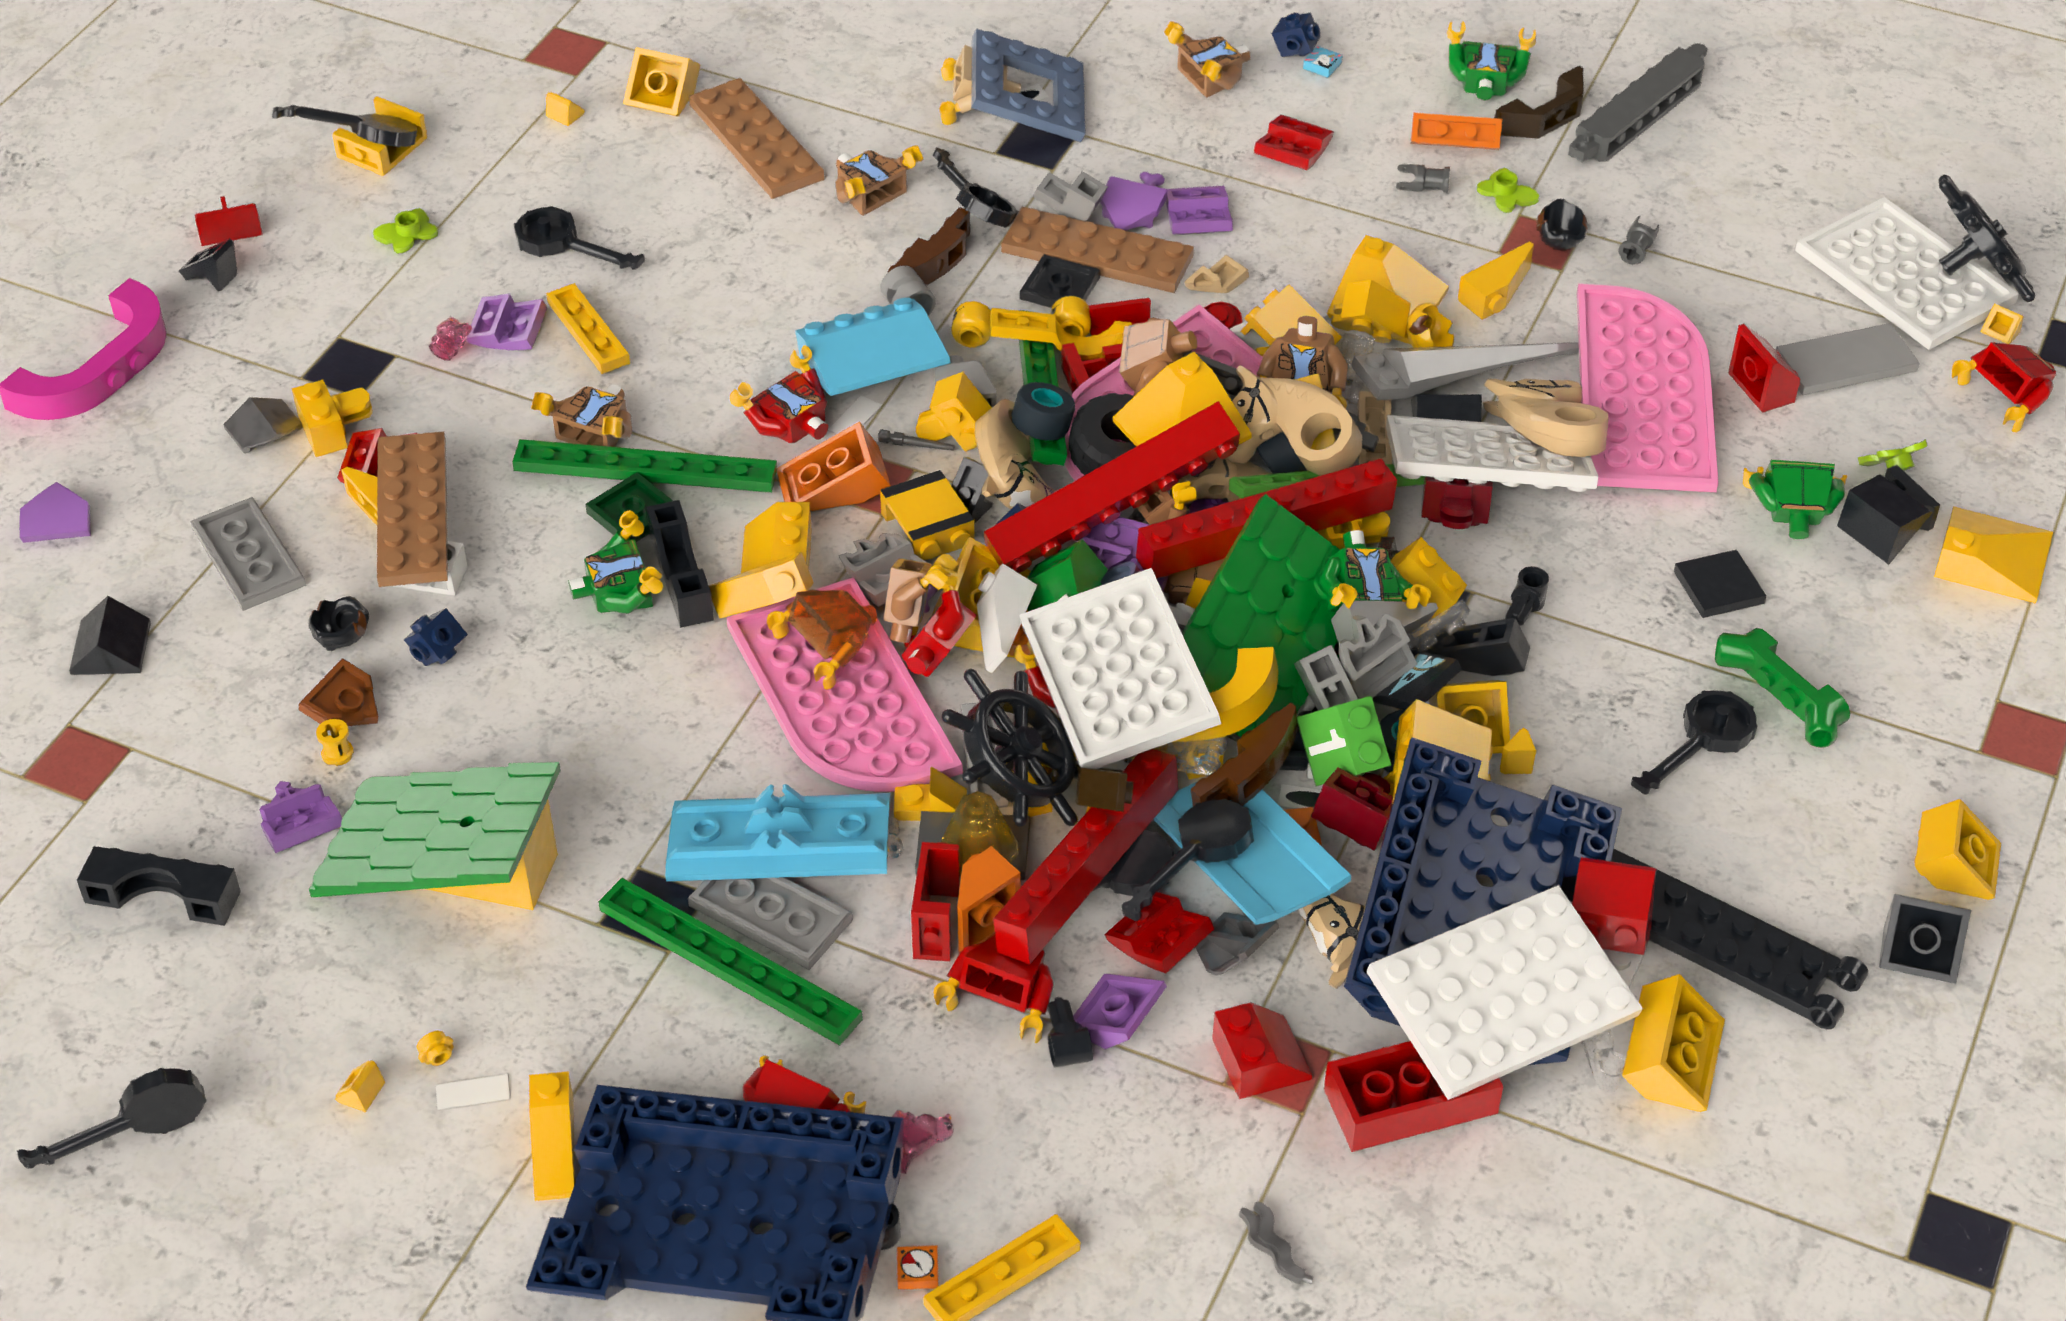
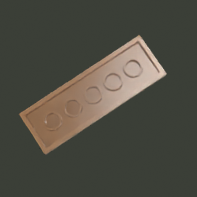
M741 78L730 80L724 84L689 96V103L693 110L772 199L824 180V170Z
M1022 207L1001 243V252L1039 261L1043 254L1100 269V276L1175 293L1194 256V246Z
M444 432L378 437L377 581L379 587L448 581L446 438Z

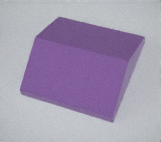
M1104 973L1073 1015L1074 1020L1080 1023L1082 1027L1088 1028L1091 1043L1108 1049L1131 1038L1167 986L1161 980Z

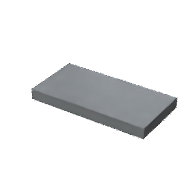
M1891 323L1776 346V350L1780 353L1781 357L1801 378L1798 390L1802 395L1916 372L1920 364Z
M253 497L190 521L192 530L242 611L306 586L304 576Z
M785 877L704 880L688 897L690 907L808 970L814 966L853 921L852 912Z

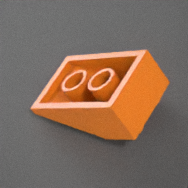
M860 421L777 467V475L784 502H810V511L863 503L879 495L881 489L891 486L879 445Z

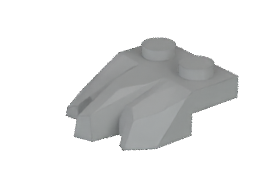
M882 533L879 536V541L875 543L865 538L853 541L857 549L856 553L838 555L850 578H855L866 599L878 607L886 604L891 567L899 558L927 563L914 554L910 541L899 534Z
M1386 613L1374 626L1366 617L1360 615L1351 617L1353 639L1351 641L1343 639L1339 642V660L1358 699L1368 696L1373 698L1384 688L1418 665L1407 645L1410 639L1401 621Z

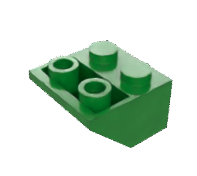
M1083 539L1033 567L1027 579L1037 584V587L1027 608L1028 612L1057 602L1065 594L1071 597L1102 586L1101 580L1108 569Z

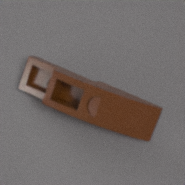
M959 207L951 217L946 218L943 226L936 234L930 237L929 241L918 238L910 248H906L903 256L895 265L889 268L888 272L899 266H909L915 270L926 285L945 275L966 256V239L970 235V212Z
M1290 703L1280 711L1272 713L1266 721L1255 729L1244 733L1237 741L1238 755L1235 758L1228 759L1222 767L1208 777L1200 779L1191 788L1193 806L1196 803L1222 799L1231 800L1243 806L1255 797L1279 771L1294 744L1298 731L1296 706Z

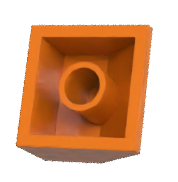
M992 846L980 854L972 855L962 865L957 906L959 953L965 946L985 942L995 935L993 918L1021 887V872Z

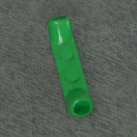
M1755 628L1744 635L1722 633L1718 637L1715 651V662L1718 666L1743 669L1761 687L1776 697L1785 708L1791 710L1804 721L1805 740L1809 745L1823 748L1832 745L1836 741L1837 727L1847 722L1850 718L1849 706L1836 690L1829 684L1817 690L1775 654L1778 641L1761 628Z

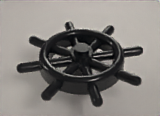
M1940 176L1938 180L1939 188L1947 197V203L1968 232L1962 238L1964 241L1961 242L1960 246L1938 260L1942 267L1951 276L1972 259L1975 260L1977 258L1980 260L1986 256L2007 284L2013 285L2024 301L2032 302L2035 299L2033 286L2025 277L2026 268L2004 237L2008 234L1997 219L1995 221L1990 219L1968 191H1960L1950 176Z
M967 669L964 672V679L979 702L970 709L967 716L951 709H946L942 713L943 722L964 731L965 746L973 766L963 772V781L967 784H972L981 779L982 782L991 787L1000 796L1012 802L1013 822L1018 827H1023L1027 824L1028 807H1041L1049 803L1052 804L1067 826L1076 825L1078 816L1062 793L1068 789L1073 778L1078 780L1080 765L1076 763V755L1060 717L1058 718L1042 701L1028 694V675L1026 672L1017 671L1015 673L1014 689H1000L991 692L976 670ZM1005 712L1014 714V724ZM989 715L999 730L988 726ZM1045 742L1048 751L1042 749V743ZM992 743L997 745L995 750L992 746ZM1042 765L1052 768L1051 777ZM1028 771L1038 785L1028 782Z

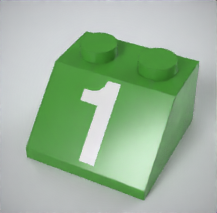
M1372 696L1297 717L1298 727L1315 786L1323 785L1337 767L1356 776L1391 766Z

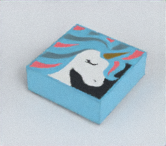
M1317 46L1304 60L1303 69L1329 78L1342 63V54Z

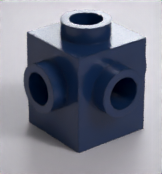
M1311 12L1304 14L1292 13L1280 18L1271 33L1281 57L1292 55L1305 56L1313 51L1321 37L1320 28L1315 23Z
M445 608L429 617L425 614L417 619L410 626L413 632L404 641L409 646L412 656L425 666H428L437 661L443 664L457 653L454 647L468 634L448 609Z

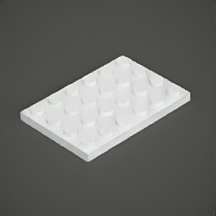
M1885 197L1797 241L1795 249L1796 252L1928 350L1986 320L1994 303L2008 308L2017 303L2019 296L2017 291L1973 260L1950 276L1938 260L1956 248Z
M1387 415L1386 431L1396 474H1401L1404 478L1418 479L1421 476H1430L1444 482L1453 481L1456 478L1467 479L1474 484L1496 481L1510 487H1516L1522 483L1533 484L1541 489H1552L1554 486H1562L1577 492L1586 491L1587 488L1597 489L1598 474L1591 456L1574 457L1555 454L1527 440L1509 424Z
M1152 568L1019 615L1025 634L1080 767L1098 769L1221 724L1219 713Z
M1559 885L1373 962L1366 971L1448 1100L1639 1016L1643 1010Z

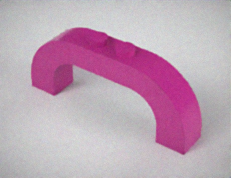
M127 279L108 296L114 318L129 326L81 367L68 374L46 377L19 367L0 383V395L4 408L14 414L30 419L55 420L79 415L93 409L108 399L155 359L164 346L166 327L158 298L154 292L134 279Z

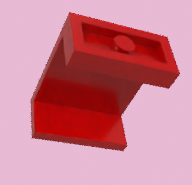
M1150 297L1089 305L1088 310L1091 318L1090 335L1094 336L1103 333L1111 327L1114 321L1131 322L1132 325L1147 322L1150 319L1151 313ZM1122 344L1102 346V358L1106 359L1108 365L1121 357Z
M922 842L911 909L913 959L947 962L951 960V903L929 902L930 895L959 897L960 861L958 844H947L944 842Z

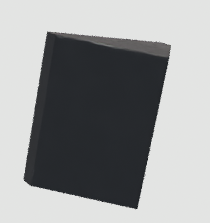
M1417 394L1411 397L1413 417L1482 422V395Z
M1879 474L1849 490L1837 527L1889 565L1931 516L1932 511Z
M107 596L80 621L69 669L70 674L141 673L151 626L150 618Z
M1894 894L1883 928L1879 968L1956 984L1972 910Z

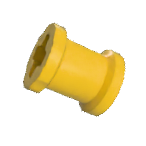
M329 719L322 722L316 729V736L323 745L321 751L323 761L328 765L335 766L346 764L351 760L354 753L352 744L347 740L349 736L347 724L339 719Z

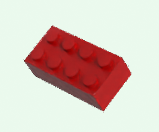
M1411 1041L1327 1062L1324 1091L1351 1152L1498 1114L1504 1087L1500 1078H1497L1448 1100Z

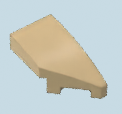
M1225 255L1210 269L1205 266L1200 267L1185 280V286L1190 290L1228 293L1248 279L1249 273L1247 268Z

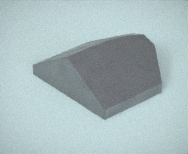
M249 397L224 423L225 430L243 453L250 452V448L284 437L295 429L299 431L303 428L302 423L283 399Z
M1224 912L1212 923L1214 930L1195 948L1206 971L1217 976L1246 960L1280 927L1277 921L1256 925L1248 916Z

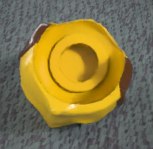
M1430 302L1422 303L1413 310L1408 319L1407 335L1409 342L1413 348L1453 346L1454 334L1448 333L1453 322L1439 313L1435 304Z

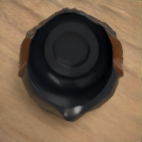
M1560 198L1542 209L1541 213L1537 216L1536 230L1540 232L1541 240L1545 245L1553 249L1566 251L1576 247L1577 244L1586 238L1585 233L1588 231L1587 219L1578 206Z
M346 596L336 601L323 600L319 602L317 610H313L310 615L309 629L313 638L326 648L327 651H334L337 648L350 646L364 636L369 621V612L355 597Z

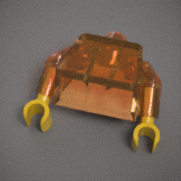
M812 589L797 592L794 601L786 606L787 610L784 613L773 611L768 614L767 625L769 630H772L774 637L780 639L789 633L787 622H790L824 659H832L830 662H820L814 668L815 681L817 682L821 677L826 676L823 680L824 689L828 690L836 684L835 671L839 667L844 668L867 642L870 625H874L877 621V612L872 605L861 606L844 590L819 591Z

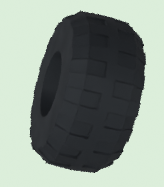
M1109 393L1105 396L1089 400L1077 411L1070 430L1069 451L1074 465L1078 467L1082 474L1086 475L1136 447L1113 422V416L1133 398V395ZM1112 439L1122 440V441H1124V442H1126V443L1116 442V441H1114V440H1112Z

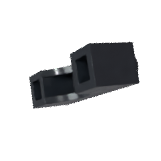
M676 500L646 507L650 538L680 628L713 621L711 591L703 568L698 569L691 546L687 521L680 501Z
M97 846L93 847L77 878L84 903L120 909L125 903L138 895L147 892L163 891L175 894L184 901L189 920L225 926L241 892L234 868L220 864L210 865L192 862L188 859H172L151 853L141 854L123 851L118 848Z

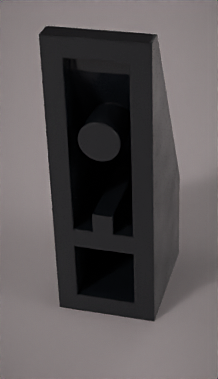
M1509 618L1427 632L1418 640L1415 650L1457 659L1462 671L1497 676L1523 672L1527 663L1530 645L1516 618Z

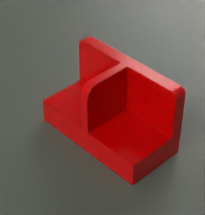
M220 196L222 209L195 214L202 246L217 244L230 238L234 241L263 235L256 204L227 208L225 196Z
M1074 343L1062 345L1061 369L1072 394L1082 383L1108 366L1105 358L1081 360Z

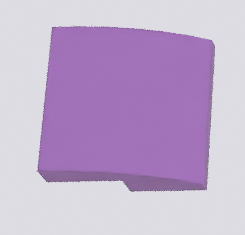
M1224 186L1167 189L1166 207L1172 234L1232 231L1233 220L1228 209V195Z
M510 293L482 297L467 333L466 340L470 344L491 349H532L547 307L543 299L514 303Z

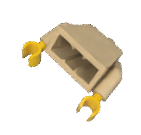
M964 45L957 61L953 58H947L941 68L944 80H954L953 100L957 101L956 104L944 101L940 105L941 119L945 125L956 122L957 112L965 113L973 109L971 108L972 47ZM1003 65V90L1020 93L1021 84L1007 79V66Z

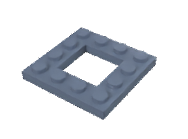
M976 28L972 37L971 108L1081 142L1085 135L1083 62L1072 57H1064L1052 53L1044 48L1039 49L1024 44L1019 40H1011L999 36L991 31H983ZM1003 65L1053 80V105L1045 101L1040 102L1025 97L1020 93L1003 90Z

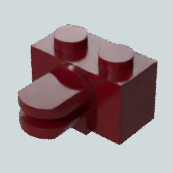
M1425 476L1421 518H1427L1435 523H1442L1443 526L1452 529H1468L1470 526H1478L1480 523L1488 524L1493 481H1487L1485 484H1474L1467 479L1454 478L1453 481L1444 482L1436 480L1434 477Z
M1337 767L1323 784L1311 817L1321 822L1327 828L1334 829L1353 839L1357 844L1375 851L1383 841L1392 808L1393 796L1389 795L1390 784L1381 776L1373 773H1365L1362 776L1355 777Z

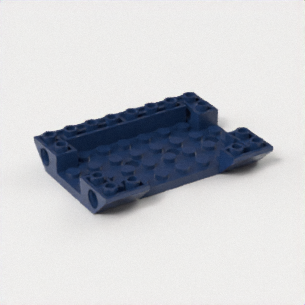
M1411 737L1344 987L1371 1017L1401 1026L1366 972L1371 963L1559 885L1561 888L1563 878L1577 876L1581 857L1611 861L1622 808L1553 784L1545 798L1541 799L1478 778L1481 760ZM1499 815L1507 821L1508 826L1501 827L1496 825L1492 821L1491 816ZM1485 875L1489 877L1494 886L1486 887L1481 885L1477 881L1476 876ZM1571 1046L1529 1065L1566 1062Z
M597 1085L574 1149L580 1165L578 1177L563 1218L550 1217L526 1284L527 1291L608 1300L623 1289L631 1288L768 1305L765 1318L768 1321H859L864 1315L885 1237V1229L888 1226L892 1203H894L900 1181L904 1120L898 1117ZM607 1205L618 1206L617 1211L608 1216L599 1215L600 1210ZM681 1215H695L694 1220L686 1225L675 1223ZM761 1223L773 1225L772 1229L765 1234L753 1232V1229ZM839 1232H848L852 1235L844 1243H834L831 1241L832 1237Z

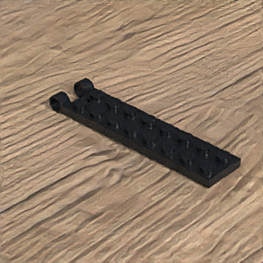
M1616 849L1613 850L1611 862L1651 867ZM1656 869L1650 941L1811 1020L1813 1024L1822 1029L1830 1030L1836 1026L1844 1013L1842 1003L1831 995L1820 994L1816 996L1826 979L1835 982L1846 991L1855 992L1859 990L1868 976V968L1862 961L1851 956H1846L1842 959ZM1577 876L1565 877L1562 881L1561 889L1571 902H1573Z

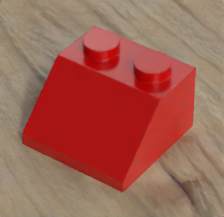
M1745 324L1738 325L1728 374L1762 413L1795 403L1801 379L1797 372L1785 362L1780 353L1765 338Z
M1581 857L1572 905L1602 949L1639 955L1645 954L1650 938L1657 868Z
M1252 1002L1214 1012L1212 1040L1239 1100L1312 1080V1073L1284 1015Z

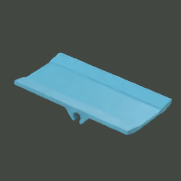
M1197 782L1178 790L1153 819L1181 849L1183 847L1178 820L1193 807L1191 788ZM1263 789L1243 805V807L1249 809L1254 842L1235 859L1205 863V861L1201 860L1194 861L1256 925L1273 922L1337 892L1351 881V874Z
M784 784L782 792L785 795L783 797L774 796V786L769 785L757 798L678 800L673 805L666 857V881L887 874L890 793L802 796L789 785Z

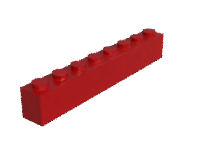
M1218 401L985 530V544L999 567L1003 563L1017 573H1021L1028 569L1035 559L1041 556H1052L1061 549L1062 544L1071 539L1078 541L1091 532V528L1100 523L1105 525L1113 522L1120 516V512L1130 506L1137 508L1146 503L1150 495L1157 491L1165 492L1172 489L1182 477L1188 474L1191 476L1199 474L1206 469L1209 462L1218 457L1225 459L1231 456L1239 446L1240 433Z
M1380 458L1141 527L1138 529L1136 559L1144 570L1152 568L1156 579L1225 559L1258 500L1265 494L1315 531L1388 511L1393 508L1397 479Z
M1157 749L1137 754L1122 771V773H1127V781L1133 782L1131 804L1124 803L1123 811L1091 807L993 918L997 953L1028 964L1036 958L1179 790L1175 755Z

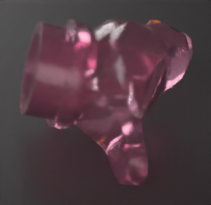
M450 316L436 327V334L432 336L429 345L430 351L436 357L450 361L453 356L457 355L459 348L464 346L467 335L472 331V326L468 323L461 324L457 319Z
M897 1110L892 1117L903 1118L904 1120L901 1173H907L913 1159L935 1144L945 1142L952 1137L954 1126L950 1114L936 1118L930 1114H922L915 1117L913 1113H905L901 1110Z

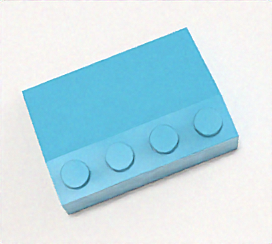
M900 298L891 305L883 307L870 306L865 308L864 312L858 314H840L832 321L806 324L804 328L795 330L800 359H805L801 353V348L803 345L808 346L812 351V357L808 362L811 369L815 368L822 388L830 396L951 363L950 356L925 309L916 300Z

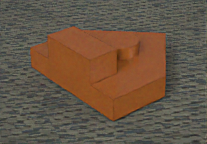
M342 658L299 703V711L320 724L329 719L343 720L347 726L378 723V711L375 705L371 675Z

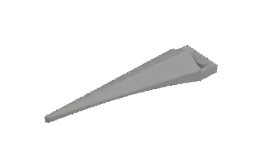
M1578 342L1389 348L1384 349L1383 354L1355 355L1351 367L1377 400L1407 399L1433 388L1494 369L1537 359L1579 353Z

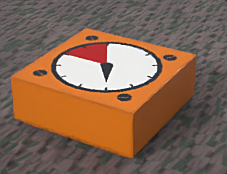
M937 1245L897 1247L898 1290L929 1289L939 1286Z

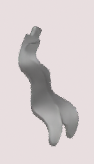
M1255 1202L1253 1209L1257 1213L1256 1216L1249 1209L1242 1207L1239 1216L1248 1227V1240L1251 1245L1273 1258L1275 1268L1281 1276L1298 1284L1301 1281L1312 1284L1314 1277L1305 1274L1306 1269L1294 1264L1291 1258L1290 1244L1274 1233V1214L1272 1210L1261 1202Z

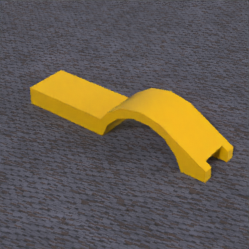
M991 308L990 314L991 337L1054 343L1061 352L1063 344L1074 343L1081 360L1102 358V346L1122 344L1124 327L1132 325L1131 322L1114 321L1111 327L1103 333L1083 337L1075 336L1065 331L1057 322L1055 314Z

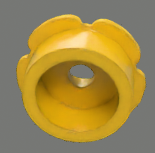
M440 1030L430 1032L422 1037L417 1044L420 1062L427 1065L431 1064L432 1066L445 1063L452 1055L453 1039L446 1036Z

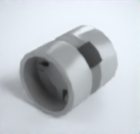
M909 266L896 267L889 271L881 282V292L890 305L894 304L893 302L897 299L911 298L916 300L925 309L928 316L934 310L936 305L935 297L913 268Z

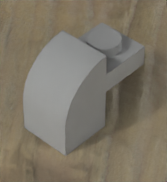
M1083 171L1072 185L1048 172L1037 187L1033 198L1059 212L1058 215L1087 221L1101 202L1108 186Z

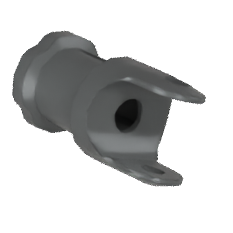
M1401 164L1397 167L1398 171L1412 173L1416 177L1412 182H1398L1396 184L1397 189L1423 192L1424 189H1434L1448 193L1450 166H1445L1444 169L1426 168L1425 165Z
M1640 216L1632 223L1627 232V241L1622 242L1618 250L1621 259L1631 265L1641 263L1646 256L1645 250L1653 244L1659 231V225L1654 230L1639 223Z

